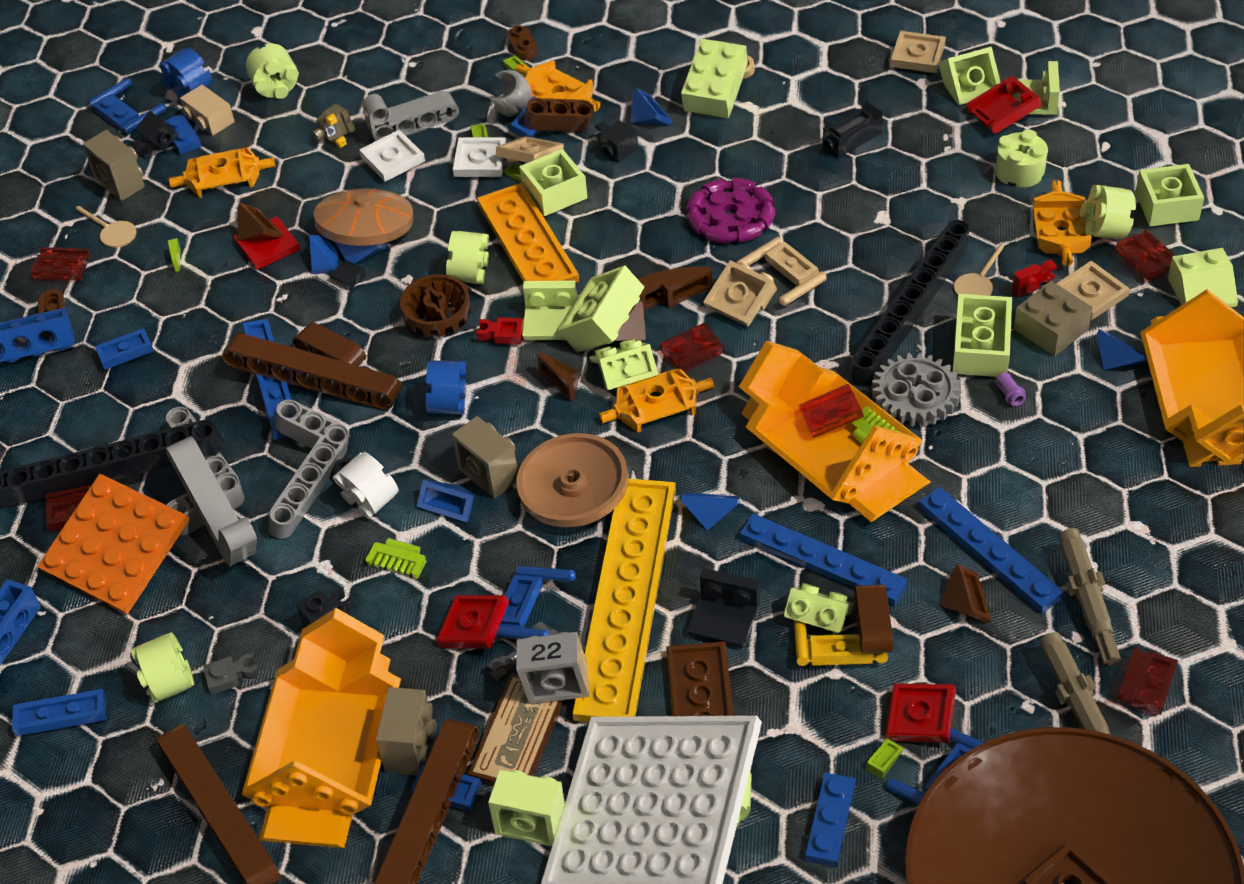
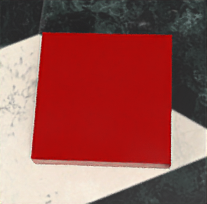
M278 216L270 219V221L283 234L281 238L238 241V234L234 236L235 243L256 270L301 250L297 240Z
M455 595L437 637V645L440 648L490 649L509 604L505 595Z
M894 683L886 738L891 741L949 743L956 694L955 686L950 684Z

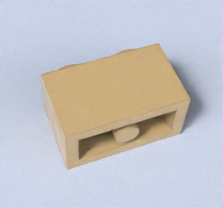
M200 85L180 98L183 107L181 111L185 118L192 120L201 130L207 131L212 136L235 122L230 104L204 85Z

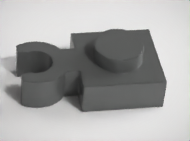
M253 654L243 655L237 662H233L232 656L203 665L211 695L240 686L239 678L252 679L257 677L259 672L256 666L246 668L256 663Z

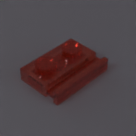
M1147 229L1143 230L1139 235L1136 233L1117 242L1115 251L1148 281L1169 271L1172 256H1176Z
M41 247V253L37 255L30 272L33 279L81 280L88 264L87 259L91 255L89 249Z
M704 322L660 343V351L673 366L686 372L725 353V345L718 341V337Z
M849 383L798 405L813 438L864 417Z
M92 485L45 494L47 499L46 521L49 531L63 529Z
M1134 646L1117 701L1122 702L1124 700L1130 702L1131 706L1161 715L1178 660L1151 651L1145 653L1139 651V648Z

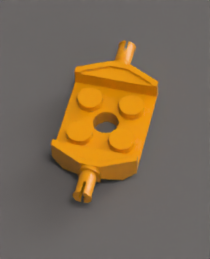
M553 60L534 68H529L522 63L517 65L516 72L526 76L525 79L532 90V98L535 96L548 99L586 100L593 105L595 112L600 108V102L591 99L593 80L589 79L585 84L557 70Z
M249 147L188 159L186 171L183 172L184 176L169 178L171 188L186 184L200 198L203 197V189L248 181L249 186L254 187L260 174L259 171L276 167L274 157L259 160V157H256Z
M1056 180L1051 182L1052 192L1035 197L1033 202L1038 248L1044 253L1061 255L1062 264L1066 266L1068 263V266L1073 264L1072 253H1083L1090 247L1091 235L1085 234L1086 225L1084 218L1080 216V209L1085 202V197L1062 191L1061 181L1057 180L1056 185ZM1057 227H1063L1066 230H1058Z
M682 369L663 372L656 376L618 387L614 409L600 412L599 418L602 424L615 419H621L624 424L639 433L641 432V424L688 409L691 415H695L697 395L699 392L714 389V383L711 377L695 382ZM653 392H659L662 395L654 397L650 394Z

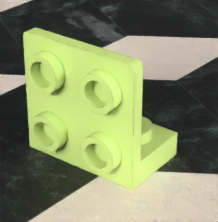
M1048 61L1047 71L1042 72V80L1017 79L1040 97L1041 107L1029 114L1057 115L1060 94L1058 61ZM1016 92L1015 94L1011 95L1013 98H1015L1018 102L1021 103L1019 93Z
M524 281L523 292L526 307L522 333L523 339L566 340L558 330L577 301L576 282Z
M635 339L620 342L619 348L603 347L595 350L596 355L589 357L591 362L599 364L606 390L658 375L650 344L642 343L641 340L635 341Z

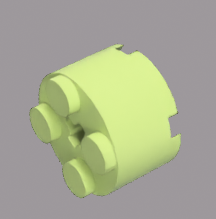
M265 44L266 47L254 49L246 60V69L255 89L265 97L285 98L288 92L295 86L299 75L291 57L285 48L278 44Z
M1029 129L1002 136L999 139L995 169L997 177L1005 184H1008L1009 181L1016 183V187L1020 188L1038 184L1045 173L1048 154L1047 144L1037 136L1035 131Z
M1094 184L1091 187L1087 203L1084 202L1080 209V216L1084 218L1086 225L1085 234L1109 239H1124L1129 234L1134 219L1130 218L1131 210L1136 209L1133 192L1124 188Z
M452 231L448 246L450 253L446 265V275L455 277L461 282L483 285L485 270L482 267H487L489 252H484V249L488 247L489 235Z
M172 632L131 649L134 661L137 665L140 664L141 667L137 671L138 679L143 687L149 686L148 691L154 703L185 691L194 685V678L187 660H184L181 651H183L182 647Z

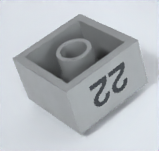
M562 632L555 635L531 636L529 638L517 639L516 670L529 704L589 697V669L577 632Z

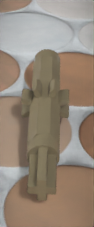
M1075 528L1064 530L1058 537L1070 576H1068L1069 582L1066 583L1069 595H1076L1077 599H1079L1088 629L1091 632L1092 638L1096 641L1103 664L1112 666L1115 662H1120L1121 657L1113 637L1114 631L1101 594V591H1103L1102 586L1105 585L1102 572H1095L1094 568H1092L1079 530Z
M1052 632L1042 637L1039 643L1059 683L1057 685L1058 690L1055 693L1061 705L1067 703L1071 707L1081 729L1111 734L1092 696L1096 686L1091 676H1084L1083 673H1080L1068 647L1058 632Z

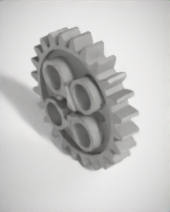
M908 353L907 359L897 355L896 362L888 359L887 366L880 365L879 372H875L874 380H872V399H876L875 403L887 413L890 412L892 417L900 418L901 424L908 420L911 427H913L915 422L919 421L922 427H925L926 420L936 424V417L945 420L946 413L953 414V409L958 407L960 399V380L956 379L957 372H950L951 365L942 367V359L933 362L932 355H929L927 359H923L921 353L917 355V358H913Z

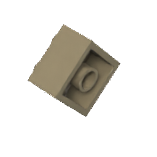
M105 130L83 143L95 180L119 200L123 201L145 187L142 179L144 174L136 161L138 159L137 153L131 146H126L119 136H114Z
M1050 281L1016 308L1014 330L1055 357L1089 330L1093 307L1053 281Z
M476 416L452 434L459 470L492 498L495 499L516 483L518 463L515 457V445L511 439L500 435L491 423H486Z
M389 687L376 737L385 773L418 775L422 763L426 764L430 755L429 740L434 738L436 733V720L432 719V703H428L425 690Z

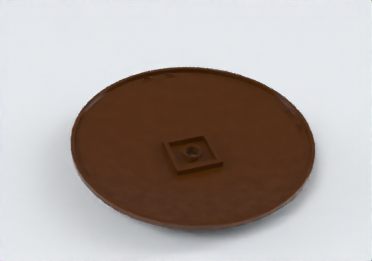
M1069 727L1027 729L997 737L971 749L949 765L929 787L914 815L907 840L905 861L906 884H1062L1065 881H1073L1077 884H1244L1243 860L1228 823L1217 806L1188 775L1171 762L1136 743L1111 734Z

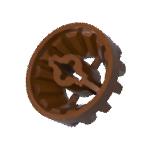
M436 274L419 278L409 284L400 297V307L405 325L409 326L414 333L421 334L423 332L424 336L431 338L433 332H438L440 337H444L445 331L448 329L452 333L456 332L459 329V325L463 326L467 322L468 315L471 313L467 287L459 279L449 275ZM425 310L426 317L420 319L421 313Z

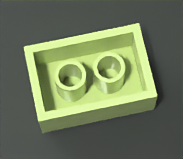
M707 39L700 40L681 92L684 111L729 119L748 65L746 46Z
M625 265L590 278L558 332L577 352L587 349L592 350L599 345L612 343L618 337L617 332L621 325L628 320L630 310L640 300L639 295L644 286Z
M958 294L953 372L998 377L1005 372L1008 373L1012 297Z

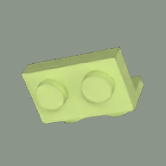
M802 583L801 588H791L784 612L785 617L837 633L842 631L845 617L851 615L854 603L846 601V595L830 591L829 596L818 593L819 587Z

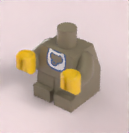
M335 104L319 116L316 120L319 128L312 133L317 140L324 137L331 142H335L339 148L347 145L343 135L353 132L355 127L350 120L348 111Z

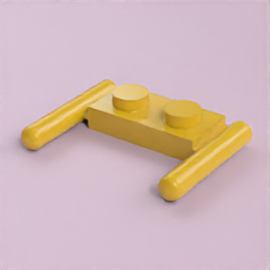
M794 620L797 663L801 666H805L809 662H812V665L873 664V660H876L878 663H885L888 660L887 653L862 654L859 634L810 636V639H807L806 623Z

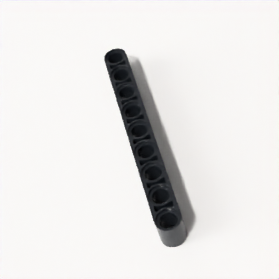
M953 220L946 225L854 354L852 359V381L856 385L862 387L872 385L875 372H879L880 365H887V360L892 358L968 248L970 227L967 222Z
M200 420L0 471V508L92 486L99 474L112 480H117L172 466L165 448L190 436L194 438L204 457L220 452L224 447V440L211 420Z

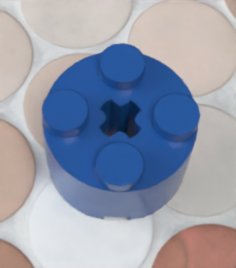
M183 48L159 65L164 76L161 79L163 85L167 90L172 89L179 100L182 96L200 85L209 88L213 84L210 71L207 70L205 72L202 64L205 62L191 48Z
M433 360L427 362V413L465 415V399H460V397L466 395V379H461L466 374V361Z

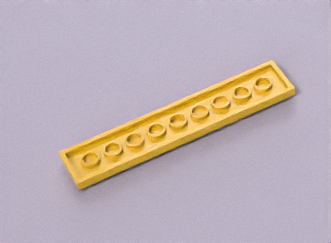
M629 479L624 497L614 508L585 650V658L589 669V697L576 698L573 710L574 721L590 722L591 717H636L676 491L675 482Z

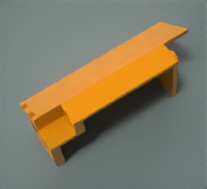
M1206 289L1166 316L1155 317L1150 321L1151 325L1140 332L1165 429L1183 441L1189 467L1201 466L1202 462L1217 461L1218 465L1241 464L1242 460H1244V317Z
M770 341L764 343L739 385V388L751 397L741 412L749 420L746 428L828 497L835 501L849 503L870 522H873L931 482L908 464L917 454L918 447L923 441L921 438L836 372L817 366L796 349ZM866 406H869L872 412L876 413V416L879 415L881 419L885 420V423H889L890 427L893 426L895 430L873 425L861 444L853 437V433L857 428L852 424V421Z
M337 608L302 629L294 659L277 669L242 791V795L251 799L254 804L267 807L259 836L260 841L345 848L352 815L371 806L381 765L376 737L389 687L399 688L401 679L388 672L391 659L380 653L384 635Z

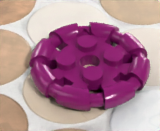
M722 178L702 185L700 191H695L691 195L686 208L688 213L687 220L691 228L697 234L705 235L707 240L721 244H729V242L733 241L744 243L761 235V231L767 230L771 226L775 217V204L770 193L762 186L757 187L753 181L742 178H732L730 181H723ZM728 211H734V212H736V213H734V214H727L726 212H728Z

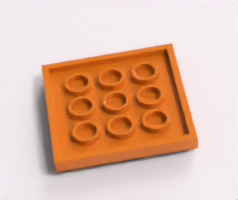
M99 474L37 567L54 578L128 615L190 519L185 514Z

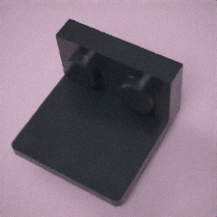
M703 568L700 575L701 594L687 629L688 635L715 642H726L728 645L743 648L760 604V581Z

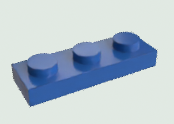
M99 689L14 704L12 730L15 736L104 721L106 720V695L104 690Z
M824 773L805 861L837 868L854 794L855 778Z

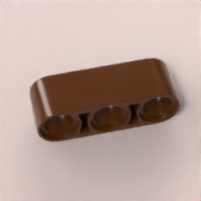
M532 98L527 102L523 123L531 130L582 132L588 130L594 107L586 100Z
M310 322L292 339V343L297 349L357 366L366 359L364 350L358 344L315 322Z
M855 585V607L861 653H892L893 633L886 585Z

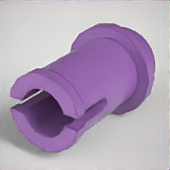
M1007 372L997 377L995 384L1005 395V401L1013 406L1021 405L1026 399L1024 388L1019 387Z

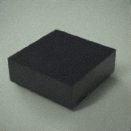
M345 260L329 275L332 282L351 290L366 276L364 268Z

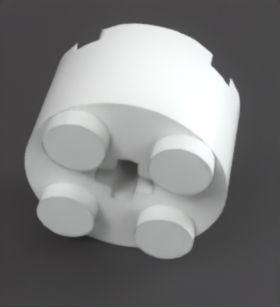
M363 452L336 473L333 479L339 487L344 489L341 492L342 497L350 505L356 502L359 505L358 509L370 519L395 497L399 489L390 475L386 477L381 471L384 467L370 454Z

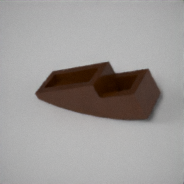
M710 267L675 268L638 278L639 282L644 286L639 295L640 301L643 303V310L645 311L662 302L670 308L711 289L712 269Z

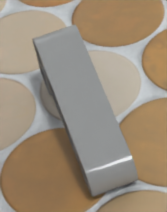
M440 91L387 108L383 99L378 94H371L362 102L366 125L375 141L398 130L407 136L452 121L459 114L457 104L447 91Z

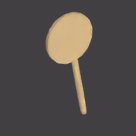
M76 207L77 211L104 227L101 231L100 239L105 246L119 248L131 243L135 239L137 232L132 223L117 221L108 225L82 207Z
M1003 244L999 245L980 274H965L955 281L954 292L957 296L958 294L991 296L993 286L991 281L984 275L1003 250Z

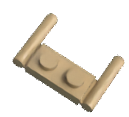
M780 237L774 238L736 262L737 264L743 262L750 266L765 257V260L793 282L797 287L779 298V302L783 306L788 305L827 280L824 272H819L814 264L789 244L783 242Z

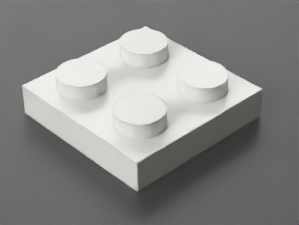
M400 130L359 149L360 157L384 181L425 162L424 153Z
M506 137L458 138L453 166L454 177H502L504 158L496 156V147L505 144Z

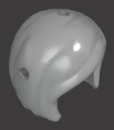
M503 70L495 73V76L503 83L504 94L501 98L491 97L490 100L494 103V109L507 117L518 116L526 107L527 102L532 99V90L528 81L520 73L513 70Z

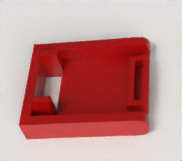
M1010 76L966 104V110L993 133H998L1041 107L1040 97L1014 76ZM1016 92L1019 93L1021 103L1018 102L1011 95L1015 94Z

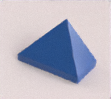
M637 88L633 91L630 123L672 124L673 121L652 95Z
M309 235L312 273H332L339 263L340 250L336 243L322 235Z
M335 242L345 260L354 264H358L386 250L388 247L386 243L356 246Z
M1098 330L1096 335L1104 370L1148 364L1145 354L1111 333Z
M423 480L416 507L468 522L474 494L461 485Z
M684 492L681 495V501L708 531L738 505L740 496Z

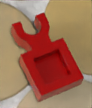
M1050 259L1040 266L1034 264L1015 272L1012 292L1017 297L1039 289L1042 282L1055 280V275L1051 271L1056 270L1057 265Z
M498 318L497 322H491L487 319H479L480 330H477V339L485 341L494 338L496 344H521L524 320L523 318Z

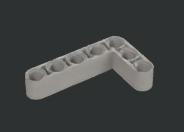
M284 400L278 404L275 427L280 433L312 448V450L271 508L269 532L278 539H285L294 532L334 472V464L346 454L349 440L347 427L293 400ZM277 520H285V521H287V522H282V523H281V522H278Z
M175 407L166 414L169 428L196 422L189 410L184 407ZM218 452L217 454L204 457L233 510L242 505L245 496L239 478L221 453ZM188 493L167 504V506L185 514L190 519L180 535L189 534L205 525Z
M190 436L166 447L165 450L170 462L226 564L230 567L254 555L257 537L252 525L246 517L240 520L237 518L194 438Z

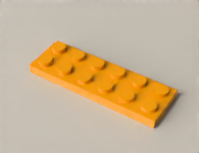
M523 183L477 198L478 206L523 282H580L577 270Z

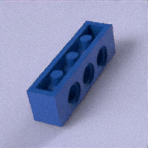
M67 307L0 322V362L10 363L17 361L20 357L28 355L33 357L40 356L46 351L54 349L59 351L66 350L71 345H75V334ZM43 331H49L52 333V335L49 337H42L40 333ZM23 337L26 341L24 343H17L14 339Z
M8 579L0 588V665L41 608L32 587Z

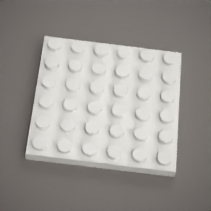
M757 716L591 717L541 884H722L762 724Z

